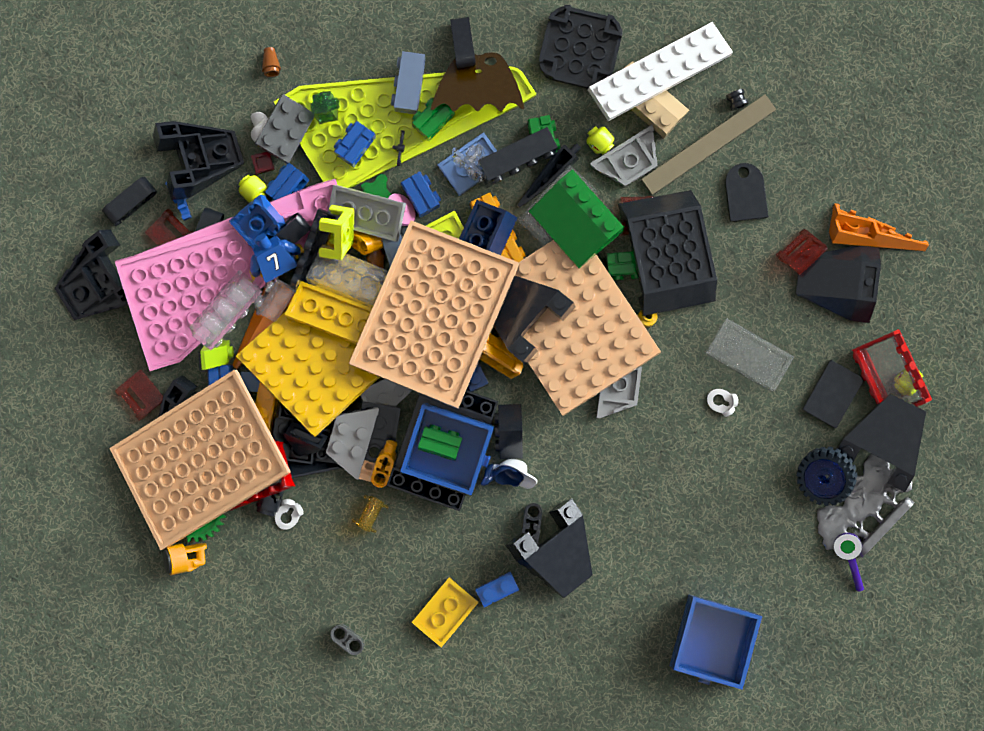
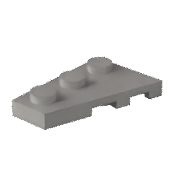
M383 379L372 384L361 394L364 402L396 406L412 390Z

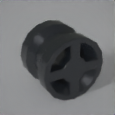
M739 89L726 95V99L731 103L730 109L732 111L749 104L748 99L744 97V89Z

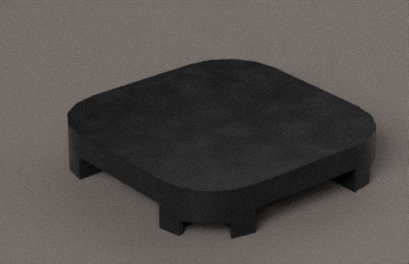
M571 5L557 8L551 12L539 56L541 72L550 80L586 89L611 76L614 72L622 38L620 23L615 19V16L610 14L606 16L572 8Z

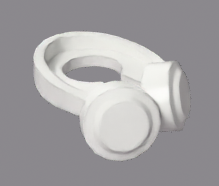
M715 389L708 394L707 403L712 410L722 413L724 417H727L735 411L734 407L738 405V397L736 394H730L723 389ZM717 394L722 395L724 400L729 402V406L723 404L715 405L713 397Z
M291 499L282 500V505L275 515L277 526L281 529H290L295 526L304 512L301 505ZM290 508H293L291 522L288 524L283 523L281 515L288 512Z

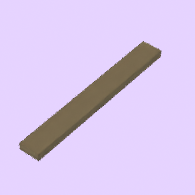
M766 94L645 176L641 179L642 183L650 194L654 195L776 111V108Z

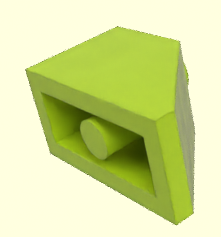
M230 340L206 341L200 351L202 370L226 365L230 362L231 358L234 357L233 346H230Z

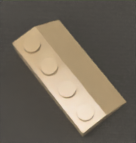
M667 90L631 109L649 126L652 125L653 129L664 139L689 111Z

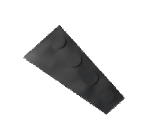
M548 127L479 159L477 170L486 188L509 176L518 174L526 167L530 168L536 165L543 158L546 160L553 157L558 147Z

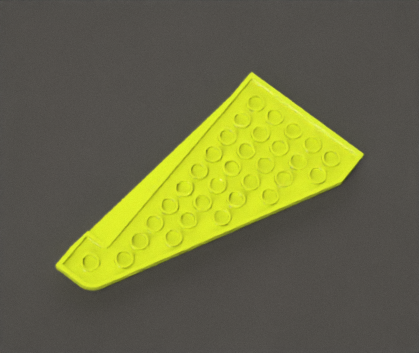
M509 66L517 82L523 103L534 98L536 92L523 72L518 68ZM476 69L475 72H476V73H481L482 70H481V69ZM446 72L423 75L418 111L421 113L426 108L425 104L428 100L435 97L439 84ZM395 77L303 85L285 94L316 114L300 145L322 181L336 179L337 185L352 188L397 166L398 152L396 149H392L393 145L398 146L400 144L401 130L405 131L403 140L405 148L401 158V163L519 107L514 103H509L502 111H499L494 105L486 104L479 111H476L471 105L464 104L455 111V115L430 141H427L412 126V118L415 114L395 112L394 106L391 105L392 94H396L397 87H394ZM358 121L374 132L376 138L355 167H352L335 155L334 145L340 138L343 140L346 135L345 130L349 124H354Z

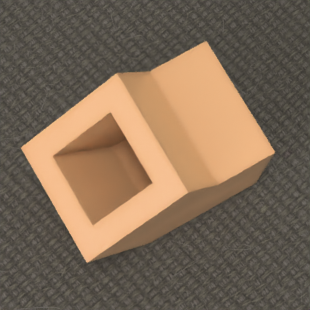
M364 460L359 479L371 482L375 463Z

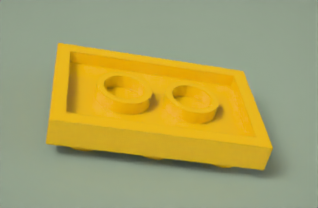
M449 577L412 623L442 648L479 602Z

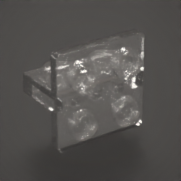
M479 143L476 146L472 145L465 153L466 157L454 147L452 149L453 163L460 169L463 167L470 179L481 182L483 180V173L476 165L478 160L484 157V147Z
M279 277L265 284V293L263 295L260 294L254 303L257 315L260 316L261 314L275 323L296 289L279 280Z

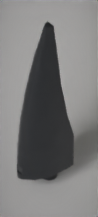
M575 143L569 149L564 144L549 160L517 206L520 208L542 193L579 160L575 154L581 149L580 145Z

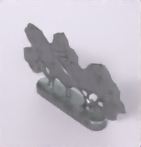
M870 454L863 463V476L857 475L855 487L844 500V505H829L817 510V519L819 521L818 533L824 538L823 545L826 550L834 548V541L840 534L849 533L846 531L848 527H854L859 530V532L855 530L854 534L857 537H863V542L861 543L862 550L859 554L862 558L914 504L909 497H905L899 504L895 502V495L904 492L887 483L893 469L889 468L888 462L873 454ZM844 473L839 474V481L842 484L841 489L845 484ZM912 481L909 487L907 488L906 492H909L912 489ZM887 491L892 494L891 498L886 494ZM883 503L894 507L885 519L879 515ZM868 516H873L880 523L871 533L863 530V521ZM857 521L860 522V527L856 526Z

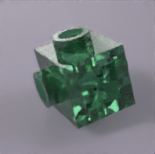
M323 91L312 95L311 111L320 124L337 121L338 109L340 108L338 98H335L331 91Z

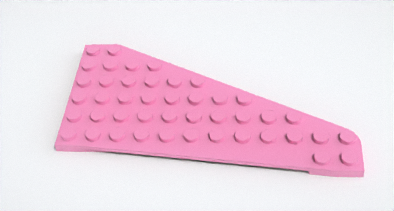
M336 179L312 185L270 203L283 216L285 221L299 212L309 225L312 226L319 208L328 211L333 185H337ZM231 218L137 255L115 261L149 371L181 362L267 284L261 276L256 277L254 281L252 280L249 270L252 255H254L253 248L230 224L229 220ZM309 232L295 244H301L304 248Z

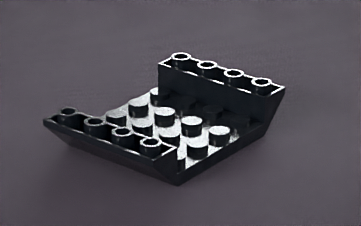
M688 190L619 203L621 221L627 224L642 296L638 297L642 316L715 302L717 276L701 205L693 192Z
M466 390L459 408H455L419 393V398L387 486L460 511L466 493L400 472L421 406L427 403L491 424L499 401Z

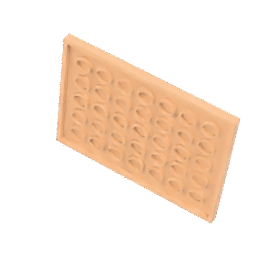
M410 220L349 364L459 408L517 271L519 262Z
M552 240L519 262L515 276L557 289L572 300L576 306L564 321L547 308L523 336L538 350L528 363L562 416L661 353L597 255L578 269L556 242Z
M237 370L231 371L110 448L160 550L173 545L291 473Z

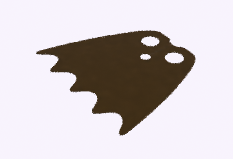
M494 52L482 55L475 54L476 66L457 69L455 58L444 74L431 105V110H434L440 104H447L453 112L457 111L464 104L471 105L476 111H479L486 104L494 105L499 111H502L509 103H514L521 109L525 108L517 82L507 62L500 54ZM493 57L497 62L494 65H487L485 59ZM476 69H481L482 72H481V73H476L475 70H476Z

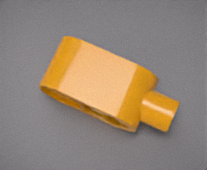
M354 230V243L352 247L362 255H367L382 249L383 242L380 237Z
M387 440L384 448L380 451L371 476L372 484L378 488L387 485L397 458L395 452L397 443L392 440ZM385 457L388 458L387 465L383 464L385 461ZM377 474H383L385 478H380Z

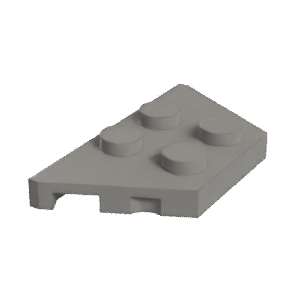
M653 126L647 127L591 162L590 166L624 187L657 167Z
M641 366L599 393L596 418H602L637 405L642 371Z
M378 407L353 411L352 413H342L334 421L326 453L355 479H359L378 415Z

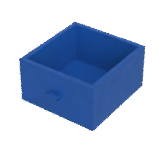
M424 403L421 406L400 472L472 495L481 467L488 466L491 456H486L485 454L495 426ZM432 424L441 427L440 431L448 433V430L460 433L459 437L462 438L456 461L418 450L425 426L429 427Z
M689 594L669 666L675 671L700 677L698 682L710 685V681L743 690L762 616Z

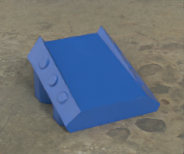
M261 194L229 220L230 224L252 248L258 245L255 240L258 235L264 233L268 238L275 236L280 228L286 224L283 216Z

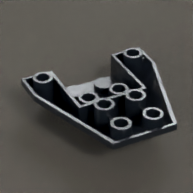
M853 246L801 256L795 294L849 321L870 323L877 302L881 270L879 248Z
M279 402L274 417L272 437L275 441L284 442L283 448L292 478L343 468L326 453L335 419L320 432L328 436L321 450L299 457L284 435L292 422L302 424Z

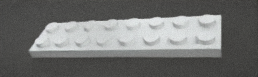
M713 22L593 84L588 88V91L606 119L610 121L728 58L733 52Z

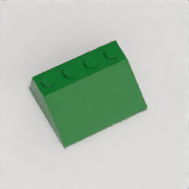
M573 169L561 178L529 210L533 218L578 269L618 237L624 229V226Z

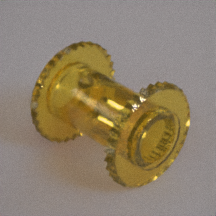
M364 495L368 502L359 520L352 519V522L368 532L376 533L377 530L372 528L381 508L388 509V505L373 496Z

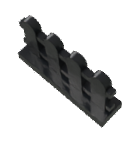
M321 208L317 210L303 248L305 251L301 253L290 283L291 288L296 289L301 281L312 284L321 260L319 249L326 247L331 234L330 232L319 230V221L321 218L336 220L337 215H333Z

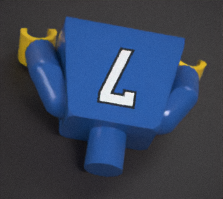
M264 233L258 235L255 239L258 245L253 248L254 255H252L250 260L249 273L252 280L254 281L256 277L261 276L265 283L297 267L296 259L305 250L301 244H294L285 239L280 240L277 236L268 239Z

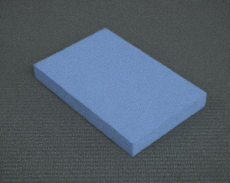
M483 132L437 164V166L460 196L482 181L477 170L478 160L497 150Z

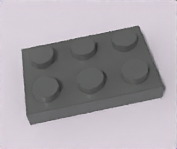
M282 94L254 144L288 164L316 114Z

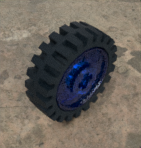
M820 447L812 452L810 451L802 459L796 475L798 476L797 484H800V491L804 490L803 495L810 497V501L816 500L818 505L824 503V506H829L830 504L833 506L838 502H843L851 494L857 481V472H855V465H852V459H847L845 452L841 454L839 449L833 450V447H828L827 449Z

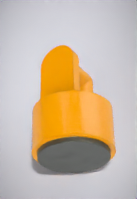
M181 543L164 549L163 562L166 572L169 575H175L203 566L206 562L204 550L207 549L206 543L184 546ZM196 552V558L188 560L187 553Z

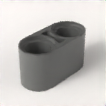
M338 624L331 630V639L349 654L358 655L364 649V640L348 626ZM336 629H343L345 637L338 638L335 635ZM351 641H358L360 649L353 650L350 646Z

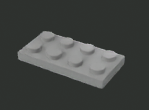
M333 185L329 208L331 205L354 208L355 231L395 242L399 241L406 203Z

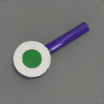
M840 534L834 541L835 553L840 558L848 560L856 591H863L864 587L855 559L862 550L861 541L855 534Z

